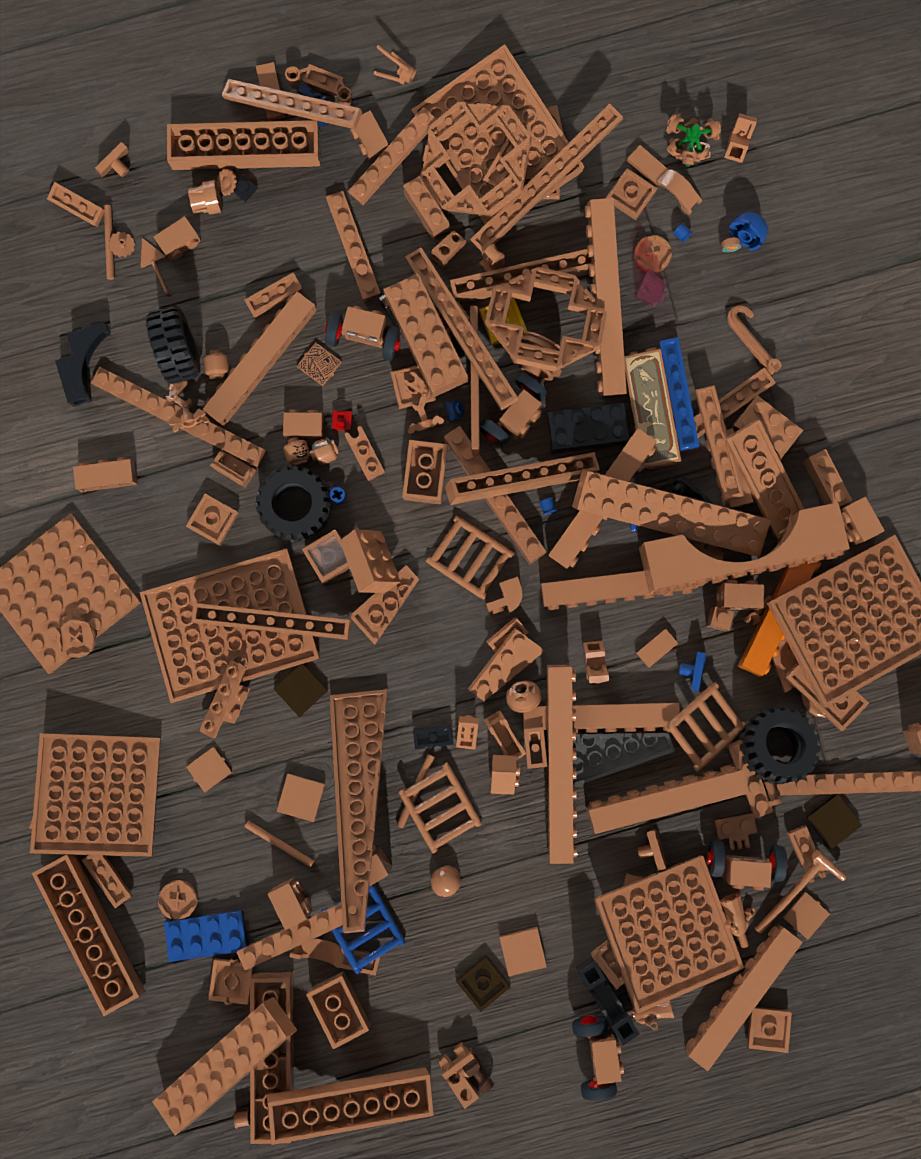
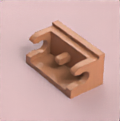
M220 451L210 465L213 469L244 488L247 487L256 473L255 469L225 451Z
M606 940L591 952V956L617 990L624 984V980L611 944Z

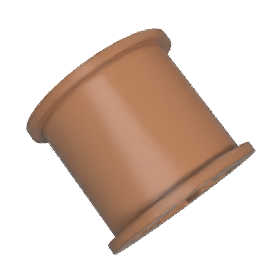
M249 1109L247 1111L234 1112V1125L236 1129L238 1127L250 1126Z

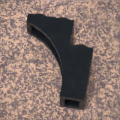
M93 322L88 327L74 328L72 332L67 333L73 355L65 354L60 359L55 360L67 402L73 407L92 402L87 382L88 367L96 348L110 335L109 327L104 322Z

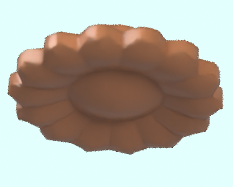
M223 169L217 176L219 192L225 196L233 193L236 188V175L233 174L232 170Z
M117 232L109 238L110 242L108 245L114 255L127 257V255H131L134 252L135 243L130 234Z

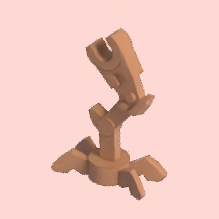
M411 372L410 375L414 377V382L410 383L405 380L404 383L421 393L419 404H413L412 407L418 411L422 422L412 423L408 434L414 433V430H425L434 427L437 423L440 425L445 422L439 416H435L433 420L427 419L424 405L427 398L431 397V392L425 386V382L416 373Z
M188 380L170 384V394L166 396L170 403H176L183 410V415L180 418L173 416L168 421L170 426L174 425V433L179 428H190L202 421L204 423L210 422L205 416V411L198 409L195 414L190 413L189 408L192 405L190 398L184 401L178 397L187 386Z

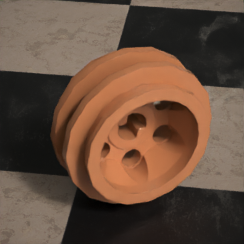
M525 331L522 335L521 343L557 351L560 350L558 344L542 335ZM511 357V361L521 368L524 373L535 378L551 381L554 377H559L562 372L561 369L554 372L518 364Z

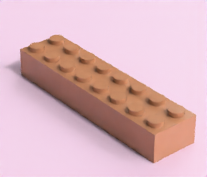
M316 120L167 124V161L172 170L321 166L320 128Z
M727 765L721 767V771L718 772L708 770L702 772V776L699 777L689 775L683 777V781L680 782L676 780L664 782L665 786L657 787V785L645 787L646 791L638 792V790L626 792L627 796L619 797V795H613L608 797V801H591L589 806H585L591 829L597 834L749 794L744 772L742 769L736 768V766Z
M66 854L33 872L32 875L103 1016L140 997L145 992V989L77 855Z
M293 972L254 973L250 978V1014L263 1002L274 997L294 1025ZM294 1033L250 1071L251 1144H271L267 1094L294 1090Z
M274 997L258 1006L152 1101L173 1134L177 1135L192 1124L297 1031L296 1027Z
M425 1067L267 1094L271 1145L434 1116L430 1074Z

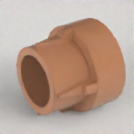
M216 180L202 182L200 187L188 189L193 213L208 212L209 215L222 213L221 196Z

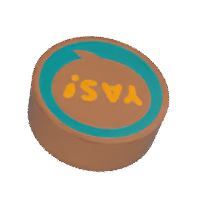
M736 237L725 239L721 243L722 251L729 253L739 250L741 248L740 239Z

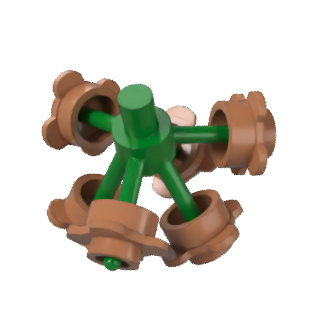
M674 114L667 122L668 128L666 132L677 134L682 131L686 134V137L683 140L671 138L667 151L677 159L683 160L682 164H686V166L694 165V162L710 158V145L700 142L699 137L701 134H704L708 139L714 138L715 141L719 140L721 132L720 122L709 119L704 125L703 130L698 125L696 118H691L690 122L684 124L682 115L678 114L676 116ZM687 141L690 142L689 151H688V152L685 151V150H686V145H685V143H686Z

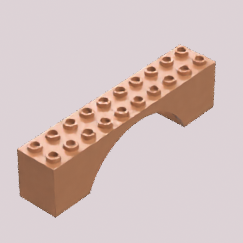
M838 502L799 510L790 516L787 529L777 546L766 556L752 561L727 562L712 558L696 549L688 542L684 535L644 542L639 547L649 593L654 592L655 595L665 594L672 588L674 591L684 590L691 584H693V587L703 586L710 580H712V583L722 582L730 576L731 580L738 579L749 572L750 576L767 571L766 569L768 568L769 572L786 567L787 564L788 568L799 566L805 563V561H807V564L825 559V557L826 560L834 559L844 555L843 551L850 549Z

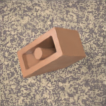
M543 727L524 729L528 769L548 767Z

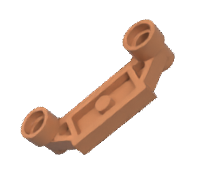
M310 64L307 68L301 70L294 66L286 69L285 76L291 87L297 88L300 83L306 82L309 87L337 97L340 104L351 105L352 93L343 84V77Z

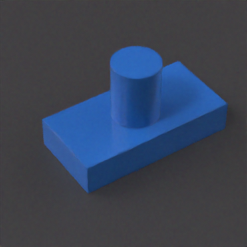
M697 652L695 665L681 663L680 675L693 677L692 691L700 692L706 660V653Z

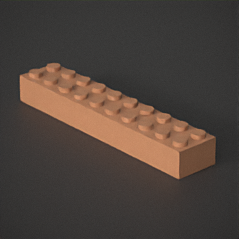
M584 469L582 470L572 505L573 508L676 536L684 535L688 539L760 557L771 522L770 519Z

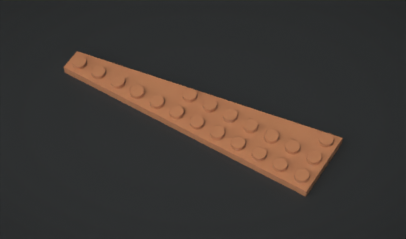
M387 689L330 695L343 933L365 931L388 697Z

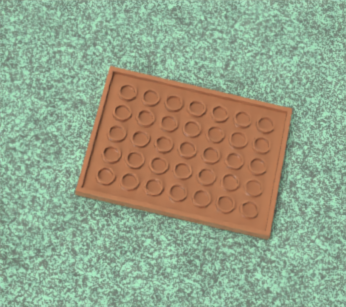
M505 44L411 109L416 116L424 107L438 119L457 102L510 106L532 137L524 186L569 144ZM470 119L441 143L451 157L445 164L461 189L463 190L470 185L479 198H482L493 189V187L483 182V178L508 138L496 121L480 133ZM580 161L543 198L585 171L583 163ZM496 212L493 216L479 215V217L485 225L498 212Z
M896 535L879 542L767 602L822 708L832 705L921 654V582Z
M288 549L140 592L170 703L217 690L231 660L246 666L245 673L241 679V682L320 659L313 636L191 622L194 603L307 615Z

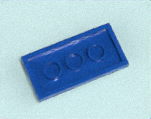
M243 910L164 922L169 962L235 953L247 946Z

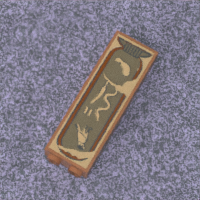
M649 348L645 350L646 352L639 354L638 352H630L624 357L636 430L639 428L657 441L655 444L657 449L651 457L647 455L643 461L646 463L643 467L644 471L682 464L661 349Z

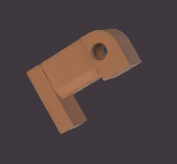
M500 710L484 719L491 734L494 735L500 745L504 756H517L518 760L526 755V752L514 736Z

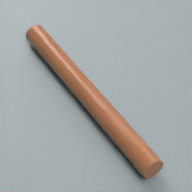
M104 205L106 275L108 280H113L114 256L108 245L110 242L109 238L113 234L111 205Z
M427 754L415 784L426 778L435 758L434 756ZM419 791L409 796L413 804L416 801ZM404 806L396 824L400 828H404L410 814L406 806Z
M248 820L245 828L310 868L313 865V859Z

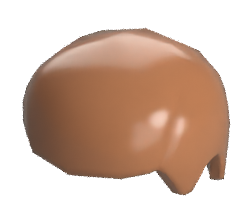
M449 865L438 868L433 872L430 879L431 889L440 897H448L456 893L462 882L459 871Z

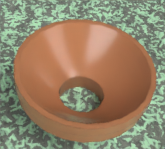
M520 681L513 684L506 694V701L510 709L522 713L536 708L542 698L539 687L530 681ZM520 687L527 688L524 693L516 692Z

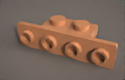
M233 660L229 662L200 728V732L216 738L223 721L235 724L250 690L249 687L240 684L246 666Z

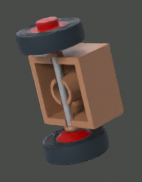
M360 306L348 307L345 319L343 314L332 312L325 326V344L336 347L340 337L345 335L347 340L380 348L383 346V359L393 361L401 345V340H399L400 328L390 326L387 331L386 317L380 311L372 310V312H369Z
M523 372L515 379V383L522 390L518 396V401L508 408L497 424L487 418H484L479 423V429L485 434L486 439L501 447H505L508 444L510 437L516 441L519 437L523 439L529 431L531 422L535 424L541 416L542 410L540 409L542 403L540 401L544 399L547 391L536 378Z
M713 840L710 842L706 856L710 876L722 877L729 885H732V888L744 889V886H750L753 890L763 891L764 887H771V880L776 882L784 881L788 868L786 850L781 845H772L769 858L765 860L760 857L725 855L724 843Z
M587 1015L575 1019L572 1022L574 1035L589 1038L593 1073L595 1076L593 1079L581 1084L582 1097L591 1101L612 1098L617 1094L616 1082H621V1074H624L623 1063L620 1055H618L621 1053V1047L617 1035H613L612 1030L608 1029L606 1017Z

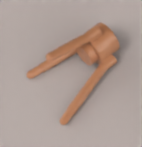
M377 45L378 50L400 66L397 72L399 78L374 71V75L399 82L402 85L405 82L410 84L415 77L416 69L408 65L395 52L390 54Z

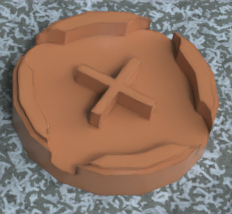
M658 235L642 238L637 243L634 251V260L637 266L647 273L663 271L668 266L672 257L670 244Z
M72 619L65 622L58 630L56 642L60 651L65 655L80 658L88 655L93 650L97 636L95 629L90 623L84 620Z
M181 879L173 880L160 891L158 905L161 912L167 918L184 919L190 916L197 907L198 893L195 887L188 881Z

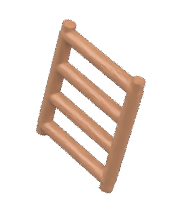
M456 515L453 520L454 524L432 557L429 556L426 562L484 600L487 595L486 591L507 559L513 557L514 552ZM460 527L469 531L470 534L449 566L446 567L438 562V560ZM476 537H478L486 544L463 578L455 573L454 570ZM493 547L501 552L502 555L480 588L470 583V581Z
M716 682L706 688L664 727L667 732L672 733L695 764L693 768L697 772L743 731V727L746 724L744 721H740L721 695ZM711 695H713L735 726L728 734L704 702ZM697 707H699L722 739L715 746H713L691 716V713ZM684 719L708 751L701 759L676 727Z
M448 762L442 766V769L405 790L403 788L398 791L432 853L437 852L438 847L468 829L482 825L478 814ZM447 775L452 784L451 786L414 806L409 796ZM457 793L461 803L424 824L419 813L451 794ZM466 809L471 818L470 820L433 840L429 833L430 829Z

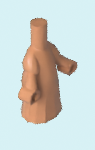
M729 894L720 900L727 918L725 927L730 928L734 936H738L741 948L749 946L745 932L749 926L748 921L755 915V909L746 908V915H744L741 894Z
M671 1000L639 1014L635 1012L634 1008L626 1011L630 1019L634 1018L638 1023L646 1024L653 1030L658 1029V1024L650 1020L674 1018Z

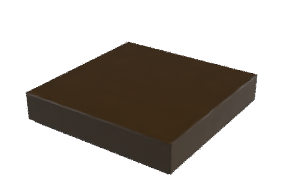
M300 664L274 688L277 694L299 717L328 692L326 687L304 664Z
M838 794L832 796L806 816L807 820L830 849L836 847L862 827L861 823Z
M484 955L456 979L458 985L480 1012L511 987L487 955Z

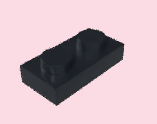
M451 725L413 730L415 750L454 745Z

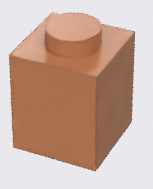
M712 607L706 626L729 631L734 611Z

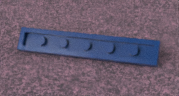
M679 337L660 341L680 451L699 447V441Z

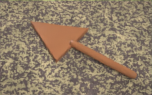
M142 238L140 268L152 264L164 292L168 294V289L155 263L166 258V256Z

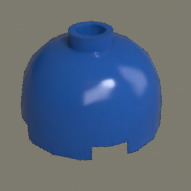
M754 212L740 214L729 226L731 230L729 233L730 238H739L741 247L744 245L750 248L749 251L758 250L767 238L768 225L762 216Z

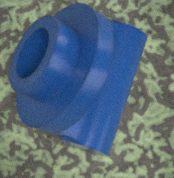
M453 400L444 404L449 422H454L463 417L464 406L461 402Z

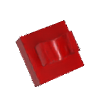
M333 410L332 430L351 431L352 411Z

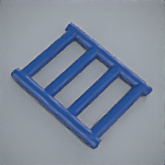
M374 884L369 886V893L372 895L375 903L367 908L366 918L380 910L385 920L349 943L343 935V925L332 930L356 974L362 971V967L395 946H401L406 943ZM389 927L395 938L357 961L352 950Z

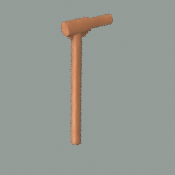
M816 850L812 854L813 865L755 927V930L761 934L819 870L830 871L841 881H844L847 875L836 867L834 862L821 851Z

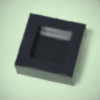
M242 174L236 182L234 193L246 202L256 192L257 187Z

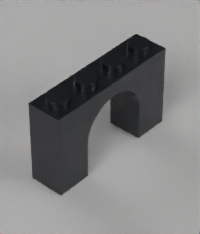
M590 957L575 968L622 1045L640 1035L595 960Z

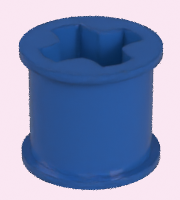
M682 223L673 233L682 241L681 243H684L693 233L684 225L685 223Z
M335 487L330 491V498L334 503L342 504L346 500V493L342 488ZM337 491L338 493H343L340 500L334 498Z
M553 497L539 502L543 515L557 511Z

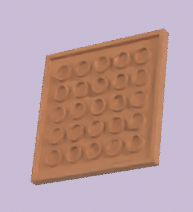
M72 513L0 567V612L48 674H51L72 658L61 652L56 642L57 632L65 622L72 619L84 620L91 624L98 637L142 603Z
M40 733L30 853L152 857L161 738Z
M698 855L594 898L633 1008L637 1014L744 968L731 930L725 927L727 920L703 855Z

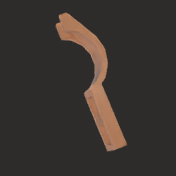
M641 145L628 157L627 162L653 185L663 186L668 189L679 201L681 209L688 215L692 213L691 208L695 203L699 205L702 202L697 192L682 175L674 170L667 169Z
M314 938L295 947L293 952L289 954L291 958L318 959L331 963L338 968L354 971L340 945L332 941ZM359 949L352 950L357 961L371 953ZM380 957L362 967L361 973L376 976Z

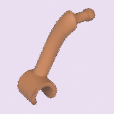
M771 595L764 599V608L758 609L745 617L746 623L751 618L753 619V625L759 622V615L767 607V602L771 600Z

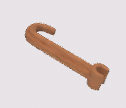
M742 305L733 307L727 315L729 326L772 376L774 372H777L782 367L781 362L770 356L737 316L738 312H743L749 318H753V312Z

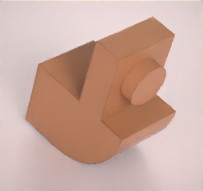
M739 113L724 158L740 163L743 162L758 118Z
M518 577L499 583L503 598L487 603L488 612L492 611L493 614L504 611L503 607L506 606L508 612L511 613L519 606L522 600V588Z
M602 641L583 643L585 672L589 683L609 681V674L605 664V649Z

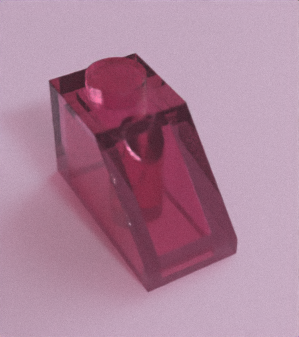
M648 269L636 299L656 307L658 302L662 303L667 292L664 291L666 284L653 271Z

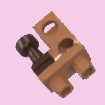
M461 1042L453 1050L458 1058L452 1061L449 1055L445 1054L439 1059V1064L443 1070L442 1076L465 1109L479 1099L478 1089L484 1094L495 1083L490 1077L486 1078L480 1069L479 1058L475 1055L473 1049H468ZM474 1076L480 1083L478 1089L469 1080L470 1077Z

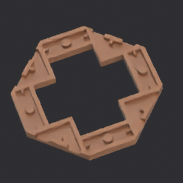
M457 102L429 126L428 142L425 145L424 164L420 178L442 211L493 216L522 193L532 137L510 106ZM470 119L480 133L496 121L515 147L500 159L510 175L482 198L478 197L470 185L454 196L437 171L440 166L451 158L441 143Z
M537 267L525 276L520 275L509 280V283L502 287L499 285L493 288L485 324L516 363L555 372L600 349L607 313L603 308L598 307L595 303V298L587 289H583L579 284L580 280L575 275ZM533 287L571 295L568 310L586 314L582 340L562 336L559 351L521 343L524 327L505 323L511 297L530 301Z

